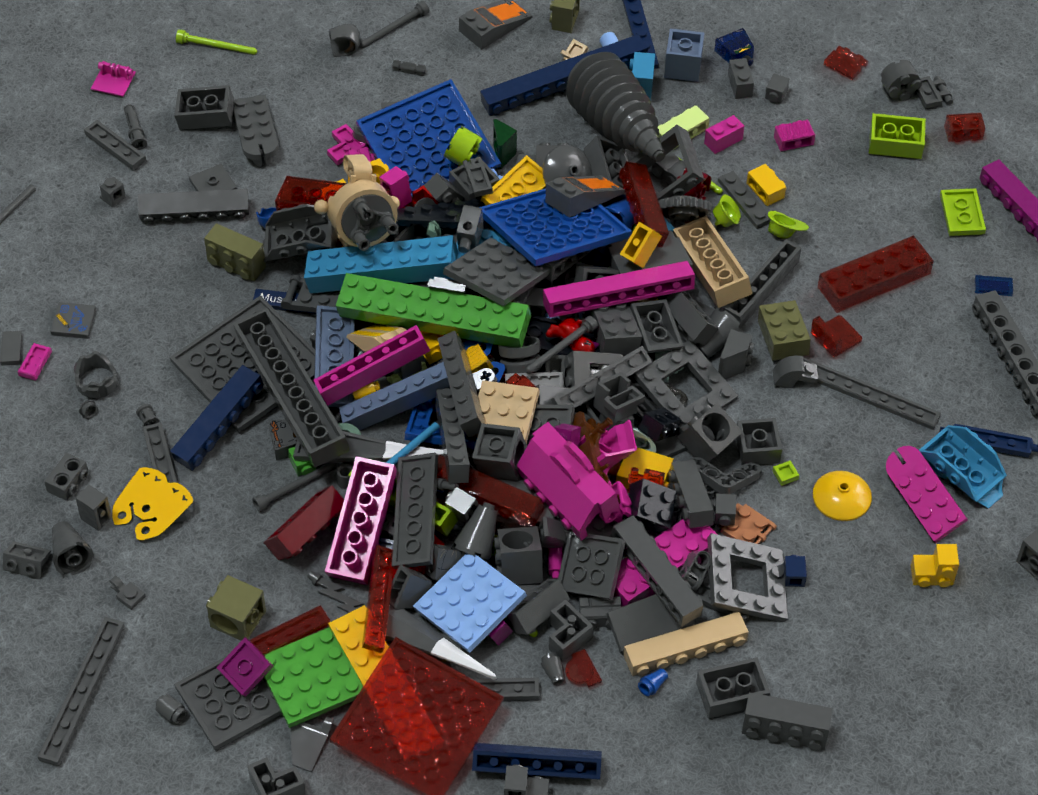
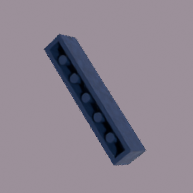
M242 365L170 450L174 460L191 471L196 466H199L205 455L214 448L215 443L220 437L226 434L229 426L237 421L239 414L244 408L250 405L254 396L261 392L264 386L261 376Z
M475 743L472 771L506 773V766L521 765L528 767V775L600 779L602 751Z

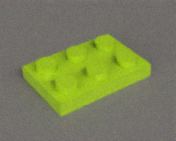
M977 189L941 190L940 198L949 236L985 234L986 227Z

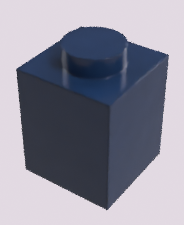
M785 556V587H805L807 578L805 556Z

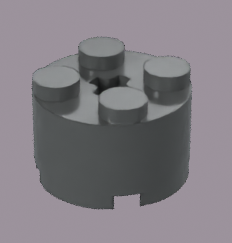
M900 60V63L896 64L892 62L881 73V82L892 99L908 100L922 86L919 75L908 60Z

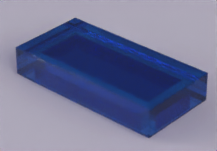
M975 275V293L984 294L996 290L998 295L1012 296L1013 278Z

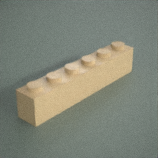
M736 612L624 646V658L632 676H643L651 670L665 669L674 663L682 664L694 657L702 658L707 653L714 651L717 653L722 652L731 646L739 647L747 642L749 631L740 612Z

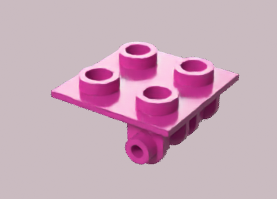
M106 61L99 62L98 69L100 71L91 90L124 97L136 71H133L129 66L125 67L120 64L116 66L115 63L111 65V63Z

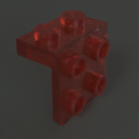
M841 315L827 322H824L820 316L813 319L811 334L833 357L862 342V336Z

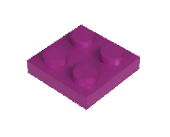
M244 637L219 664L217 669L241 695L246 697L274 665L249 639Z

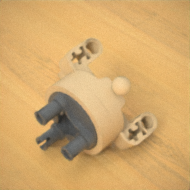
M364 154L344 155L343 167L350 177L349 183L341 187L334 196H330L328 203L325 200L315 202L314 210L321 215L327 212L331 224L338 233V239L344 247L354 246L359 247L362 251H366L370 246L383 241L389 234L398 232L399 229L397 228L399 226L396 224L400 201L397 197L390 196L385 188L376 182L377 175L372 174L371 163Z

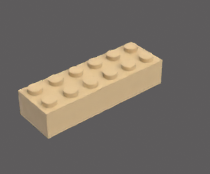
M707 216L673 229L674 236L680 238L693 263V271L718 308L752 294L748 275Z

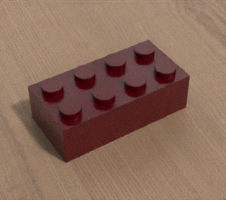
M332 485L318 491L263 543L278 560L284 558L288 560L292 556L295 557L303 550L302 546L304 544H309L317 537L315 533L319 530L323 531L331 524L329 520L340 515L344 502L343 497Z

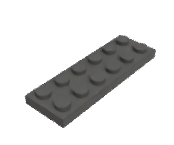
M436 452L398 457L392 567L394 569H398L399 565L408 568L433 565L438 455Z

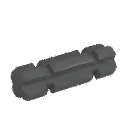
M394 60L392 64V69L395 71L401 70V72L417 73V75L422 76L426 72L425 65L419 64L417 66L415 63L404 61L401 63L399 60Z

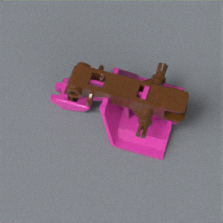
M579 411L574 415L573 425L581 427L579 449L587 456L594 470L616 492L620 513L614 521L620 523L623 521V514L627 517L631 516L630 506L632 502L623 484L617 481L612 485L607 472L619 461L626 459L637 450L631 421L627 420L624 424L615 425L607 431L606 429L613 425V421L609 417L602 423L596 424L593 418L586 422L584 413Z

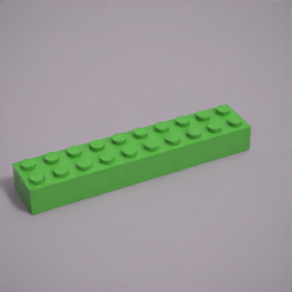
M349 273L345 275L336 303L340 317L398 326L406 329L417 325L420 331L440 335L456 331L462 339L512 348L523 346L531 318L529 305L509 302L502 306L486 297Z

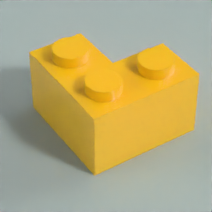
M936 544L933 555H913L911 561L913 585H919L920 587H928L930 585L948 587L953 585L959 567L957 544Z

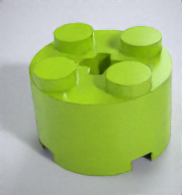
M461 126L449 143L450 149H446L444 158L461 166L464 160L469 162L473 154L476 155L483 139Z

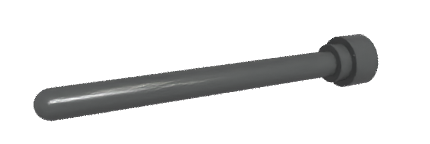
M424 1L417 3L414 10L360 42V46L364 48L417 15H426L430 11L428 5Z
M592 316L586 317L582 321L581 327L527 366L526 372L529 374L534 372L585 332L592 333L598 328L597 321Z
M330 462L268 495H258L252 498L253 504L258 512L267 509L270 502L336 469L338 464L337 462Z

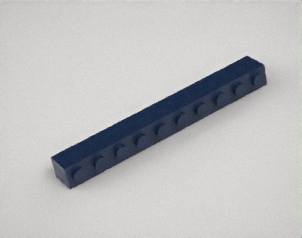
M637 34L480 91L481 102L489 116L499 114L567 89L571 70L586 56L599 52H611L616 54L629 67L630 59H634V52L648 53V48L640 35Z

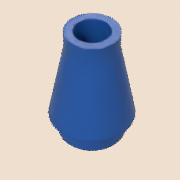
M660 668L642 677L638 683L641 693L645 696L654 695L668 678L667 672Z

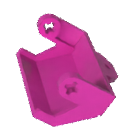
M549 422L532 433L533 438L520 458L517 469L519 475L524 479L523 482L526 487L536 492L541 503L545 502L549 506L548 509L555 517L558 515L562 525L567 530L571 529L581 541L587 537L586 528L598 513L605 523L615 520L620 513L617 494L594 470L587 456L573 442L566 441Z

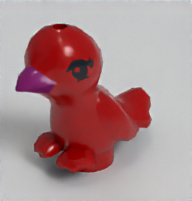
M567 318L559 326L551 324L546 332V337H558L563 340L581 327L583 320L575 321L573 318ZM581 335L569 347L573 351L594 352L598 348L599 343L593 342L584 337V335Z

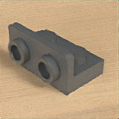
M13 541L3 553V570L40 579L42 577V567L50 558L51 550Z

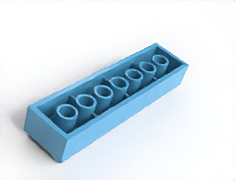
M450 235L378 243L370 246L366 251H362L359 247L354 246L308 251L304 280L310 293L341 290L346 273L400 283L429 281V279H434V276L451 279L444 275L443 271L446 266L457 260L458 249L454 236Z

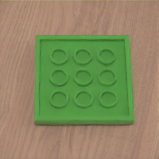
M330 628L264 654L274 665L264 676V679L289 728L366 696V691Z

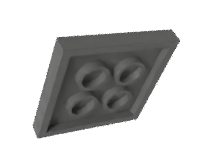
M569 531L558 577L567 593L613 600L626 540L587 534V537L581 541L573 531Z

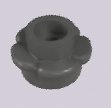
M92 400L83 402L79 409L80 415L86 418H93L98 411L96 403Z

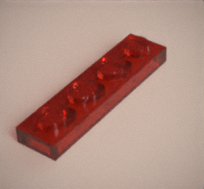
M320 605L250 639V641L265 655L327 627L330 619Z

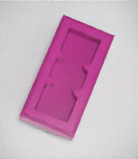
M33 343L18 370V376L36 381L52 353L51 348Z

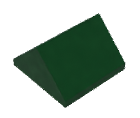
M493 119V145L495 154L501 162V167H498V169H502L517 154V130L498 119Z

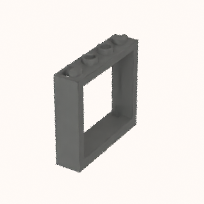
M675 125L660 137L665 155L679 145L688 172L648 202L639 175L657 161L640 153L628 161L638 197L644 205L640 215L647 219L655 215L653 213L654 202L673 196H683L704 180L689 132L679 125Z

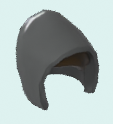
M342 24L329 29L334 57L348 56L357 52L360 32L355 25Z

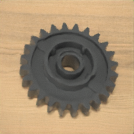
M673 196L654 202L653 213L674 221H693L712 215V204L702 198Z

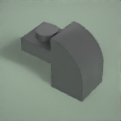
M803 356L786 357L780 360L773 368L774 385L792 388L798 380L815 384L819 380L817 364L804 362Z

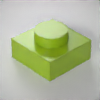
M791 460L773 466L772 471L781 486L799 480V474Z

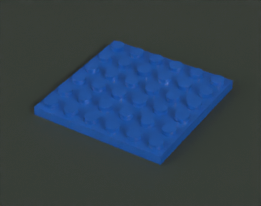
M452 79L356 120L358 128L376 159L380 158L384 164H387L389 170L397 166L402 171L407 172L411 196L413 191L425 185L436 173L448 180L449 172L459 167L457 164L444 158V153L446 149H450L449 143L461 126L483 139L476 155L473 154L471 159L481 157L489 168L496 169L501 167V162Z
M546 188L479 207L482 208L483 219L534 266H541L551 261H557L584 251L623 241L632 234V230L601 204L569 218L545 202Z

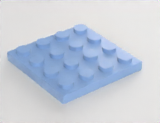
M466 553L413 607L419 614L470 653L527 594L479 556Z

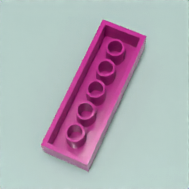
M356 456L325 568V573L329 577L368 585L398 470L394 464Z
M682 519L654 539L659 549L666 553L669 562L680 571L689 553L692 551L708 552L707 537L711 533H717L710 526L689 528L687 520L684 521ZM700 556L697 558L698 564L701 563ZM628 557L621 561L614 597L620 596L621 607L655 594Z

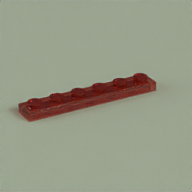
M376 545L373 554L362 648L382 653L385 647L394 570L392 567L393 549Z

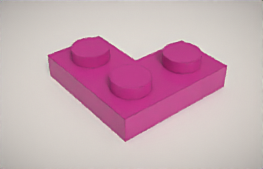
M347 124L332 131V137L339 144L328 149L327 155L336 165L343 163L344 155H348V150H359V148L366 147L365 143L353 137V130Z

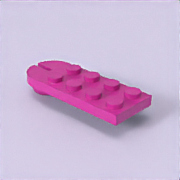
M902 446L897 450L906 463L903 465L899 456L892 452L886 461L887 474L932 540L936 543L964 524L968 519L923 454L915 447Z

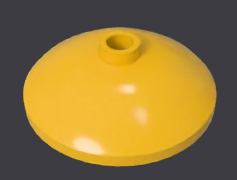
M832 471L821 476L815 483L813 501L818 510L825 516L838 521H851L860 518L868 511L872 501V494L868 484L858 475L848 471Z

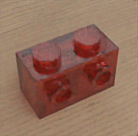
M981 113L946 115L944 128L948 142L983 140L986 128Z

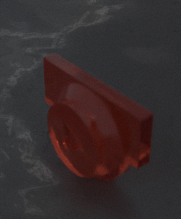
M585 649L571 654L572 659L565 668L566 677L570 682L578 685L586 684L588 688L602 682Z

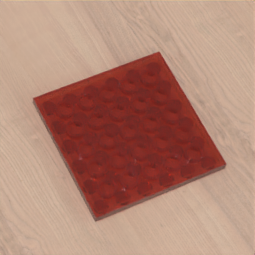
M395 637L330 737V742L422 795H446L473 751L474 746L478 743L502 704L504 697Z

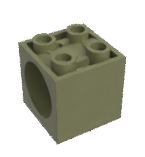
M227 575L224 581L218 584L217 592L208 599L206 604L210 627L241 641L244 637L249 639L266 612L263 590Z

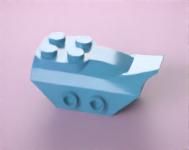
M948 425L919 449L939 477L949 479L951 483L958 486L975 502L989 509L1003 496L1002 483L1007 475L997 453L967 427Z

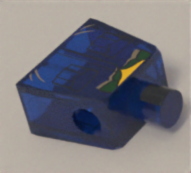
M744 28L715 40L714 51L728 63L729 60L746 58L749 67L753 64L754 45Z

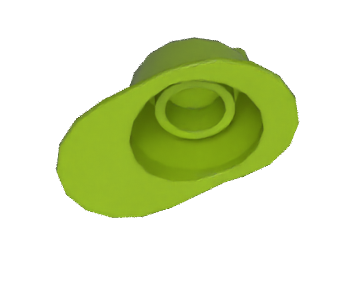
M724 194L713 209V215L716 218L715 225L721 224L727 228L739 223L741 213L736 202L730 196Z
M769 211L767 214L770 218L768 231L779 238L786 239L791 237L796 230L806 231L809 228L806 223L790 218L783 213Z

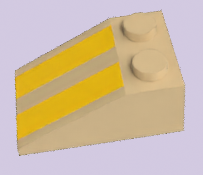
M375 324L347 334L346 338L366 352L406 331V329L398 326Z

